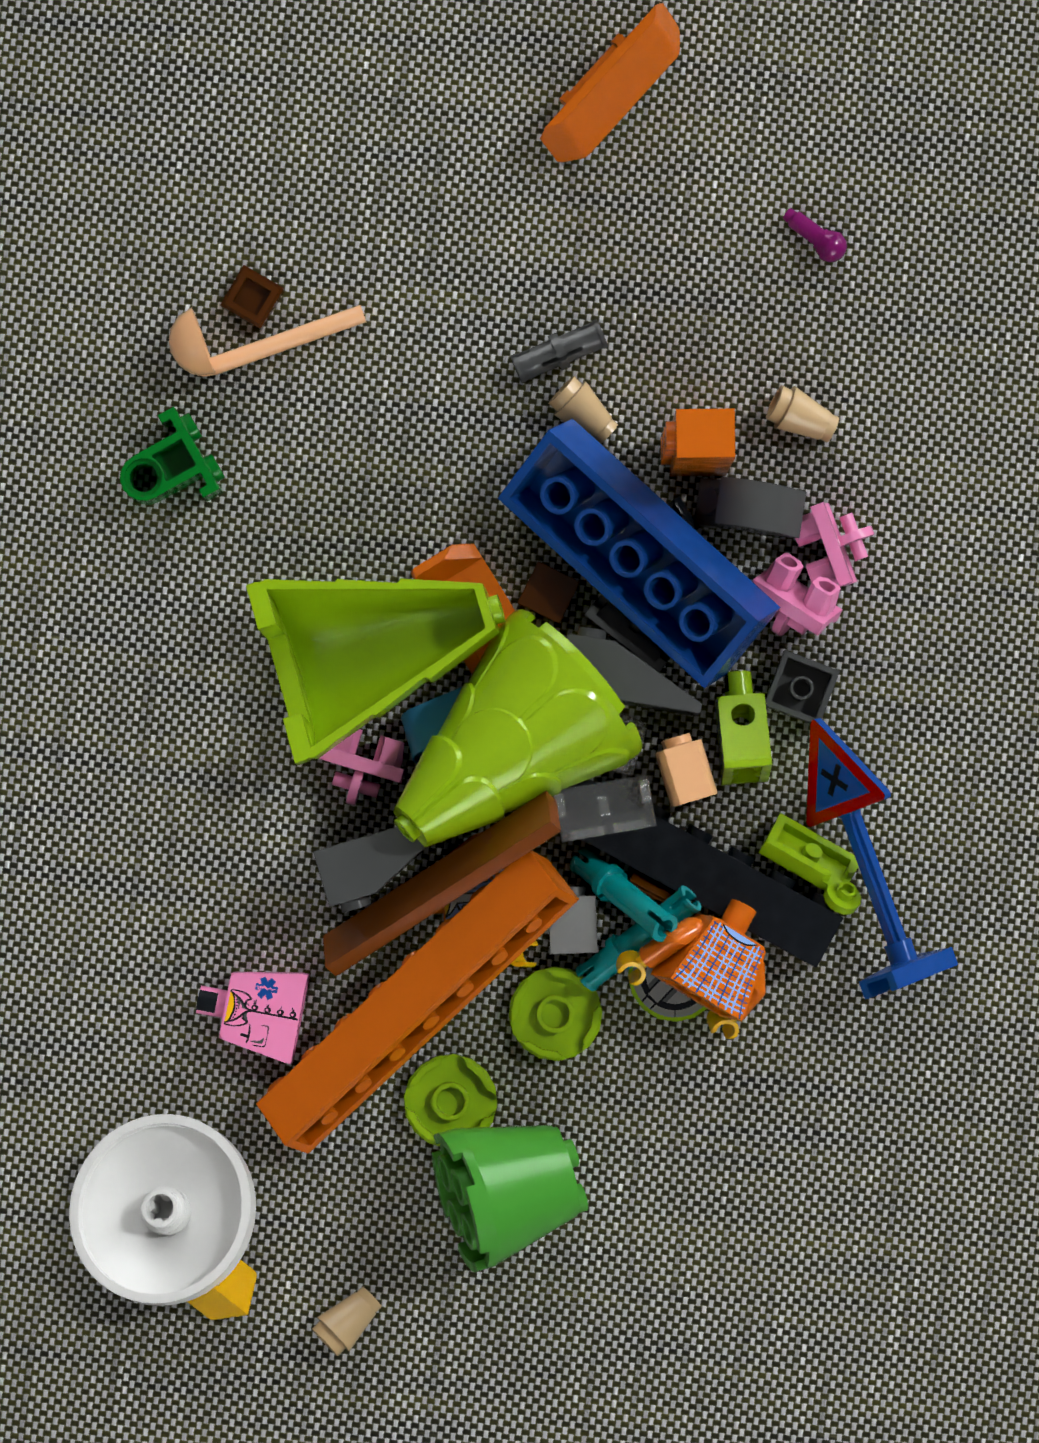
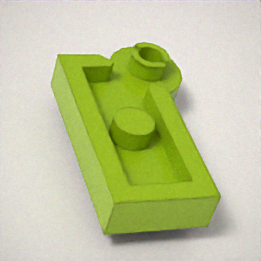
M780 813L773 823L759 854L824 890L823 897L825 903L834 912L842 915L853 914L860 906L862 899L860 892L850 882L859 867L855 855Z

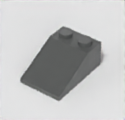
M579 627L577 635L568 633L567 639L598 670L617 694L623 705L698 716L701 713L702 703L616 641L605 640L607 631Z
M397 827L314 851L313 854L329 907L340 904L342 913L371 905L369 895L380 892L427 847H424L418 839L414 842L409 841Z

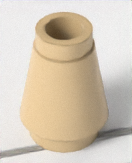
M575 376L570 378L548 402L556 410L553 415L564 422L573 418L600 444L618 426L586 381L581 383Z
M781 385L775 393L766 414V419L774 423L775 429L817 440L820 439L826 443L832 438L839 423L838 416L833 415L796 386L789 389Z
M362 1286L357 1292H354L317 1317L319 1322L312 1328V1331L336 1356H339L345 1349L348 1351L352 1349L382 1305Z

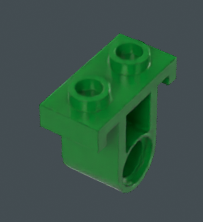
M174 406L157 416L166 429L174 425L177 432L132 456L124 463L120 472V482L123 490L134 501L146 505L158 503L201 478H204L207 485L200 488L199 491L208 502L223 493L218 482L225 478L212 453L203 457L195 443L196 440L202 438V435L189 412L180 416ZM145 467L155 469L158 475L155 487L146 492L136 490L133 483L135 474Z

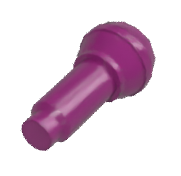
M792 208L788 209L783 216V220L788 223L791 229L813 244V248L821 260L836 262L846 253L847 241L840 232L824 230L800 211L796 212Z

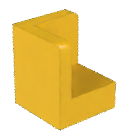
M240 1260L234 1270L219 1285L212 1288L206 1294L187 1302L211 1320L248 1315L257 1273Z

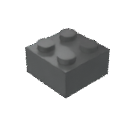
M784 650L765 697L766 708L808 724L814 719H822L840 671Z

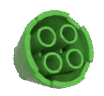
M556 1126L454 1128L433 1135L436 1144H440V1150L431 1154L435 1181L445 1218L450 1217L456 1235L463 1237L464 1242L458 1243V1251L468 1268L473 1272L495 1267L577 1217L579 1213L588 1210L586 1193L580 1183L577 1184L573 1168L579 1166L576 1147L571 1139L563 1141L561 1132Z

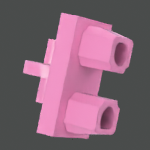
M822 502L811 506L812 512L804 515L802 518L800 538H795L799 547H803L822 539L828 555L825 558L806 564L811 583L819 576L830 579L840 587L858 582L845 546H850L855 561L868 557L863 539L874 535L872 526L858 529L853 513H849L839 517L845 535L841 536L830 504Z
M783 553L776 558L770 567L754 578L752 582L781 607L774 615L776 619L772 625V632L781 637L791 627L802 635L809 630L818 636L827 625L838 620L843 610L836 606L841 588L830 579L820 576L812 581L810 587L799 582L797 579L804 566L800 560L789 553Z
M359 729L319 759L355 770L353 776L335 772L332 785L349 790L346 803L355 806L359 793L374 798L378 796L380 784L364 780L365 773L402 784L406 771L401 769L404 757V742L380 735L374 758L371 760L356 755L363 730Z

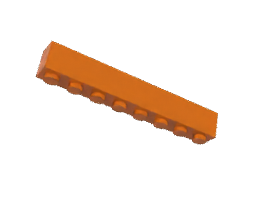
M530 851L505 867L488 885L477 889L470 897L469 903L454 917L442 922L430 940L420 949L408 954L402 961L401 967L386 981L373 987L368 994V998L352 1013L343 1016L335 1024L334 1030L322 1042L309 1048L302 1055L301 1061L286 1076L278 1078L269 1086L267 1093L256 1105L285 1146L309 1154L579 900L549 859L534 851Z

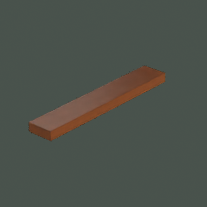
M547 791L543 792L323 936L325 967L335 976L340 975L560 833L561 828L556 799Z

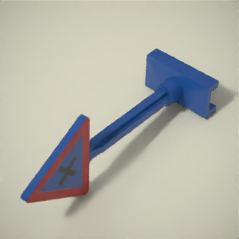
M817 718L810 723L806 824L812 827L837 817L841 818L887 942V946H884L890 965L859 981L866 1000L889 990L900 989L957 966L958 962L952 947L917 954L911 937L906 938L861 815L862 808L890 798L891 792L823 719Z

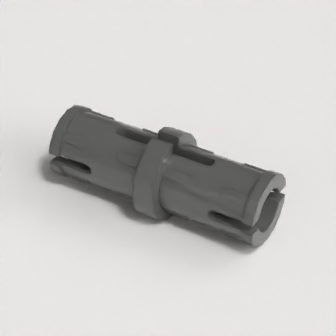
M596 319L589 324L560 336L557 333H553L548 336V341L518 354L510 355L521 383H525L527 380L555 368L567 369L571 367L570 362L600 349H605L608 347V344Z

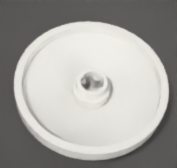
M156 1114L145 1116L121 1125L109 1133L94 1147L85 1159L78 1172L71 1193L69 1207L71 1235L76 1251L86 1269L101 1285L111 1292L146 1305L165 1306L180 1304L206 1294L226 1279L237 1266L252 1236L256 1217V1195L251 1173L242 1155L217 1130L198 1120L181 1115Z

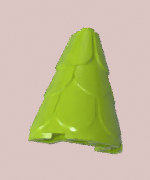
M400 578L397 583L337 579L335 582L264 579L261 582L246 585L257 628L268 640L289 716L283 718V722L296 765L307 763L312 759H319L375 717L381 718L426 682L435 683L499 634L498 624L506 622L498 595L489 597L482 583Z
M517 609L507 617L506 622L499 624V634L489 642L471 678L467 683L463 684L438 735L431 736L393 811L398 817L394 820L396 827L409 841L414 842L418 839L424 847H428L503 819L505 813L519 809L545 791L551 796L558 795L565 788L626 765L630 759L636 757L641 752L642 741L637 727L631 721L625 726L620 717L625 706L611 686L591 662L553 626L547 622L540 627L531 623L535 619L531 612Z

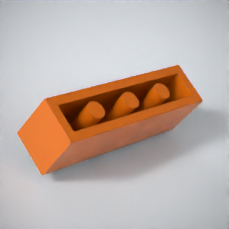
M735 408L676 409L673 420L665 422L664 432H662L660 439L661 465H670V476H726L735 459Z

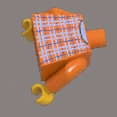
M731 899L721 919L704 914H695L692 917H687L678 923L677 929L674 931H664L667 935L664 942H657L652 939L641 947L639 952L634 950L622 952L616 961L617 973H622L627 967H637L628 975L629 984L638 986L645 980V968H654L651 972L652 976L710 1010L706 1019L711 1033H715L719 1026L723 1025L722 1031L725 1038L734 1039L739 1033L737 1020H744L766 993L765 962L763 961L766 954L765 947L745 935L757 912L747 904Z

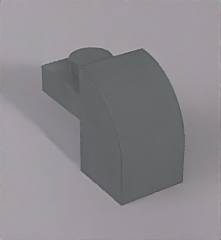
M700 478L694 519L699 526L705 528L735 529L763 536L800 538L806 492L773 483L741 478Z

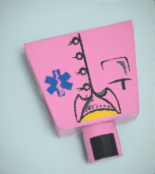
M232 972L228 990L201 985L196 1013L222 1018L219 1033L220 1039L283 1063L291 1064L294 1062L310 974L302 972Z

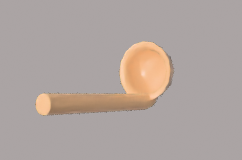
M361 305L210 357L201 328L191 307L179 315L172 325L169 346L171 354L180 367L191 374L206 377L224 373L366 323V319Z

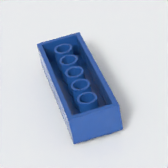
M573 418L546 432L497 498L704 689L730 671L781 608Z

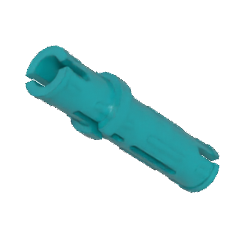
M588 847L578 850L589 861L588 863L583 862L575 854L570 861L571 871L592 886L591 889L595 896L602 901H610L648 932L654 940L664 942L667 936L659 929V926H663L670 932L677 929V918L627 880V874L615 864L609 865L594 850Z
M684 885L659 905L668 913L674 915L678 923L698 913L702 908L700 901H695L693 904L690 902L697 896ZM635 923L621 935L613 934L606 939L604 948L576 967V974L578 977L586 974L587 976L580 981L587 989L594 992L617 973L616 961L622 952L628 950L639 952L640 948L653 938ZM659 926L661 931L664 932L666 930L663 926Z

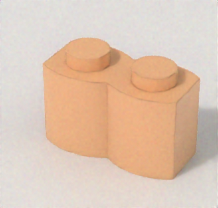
M686 733L661 742L663 750L656 752L655 756L671 808L718 794L702 739L692 741L690 733Z

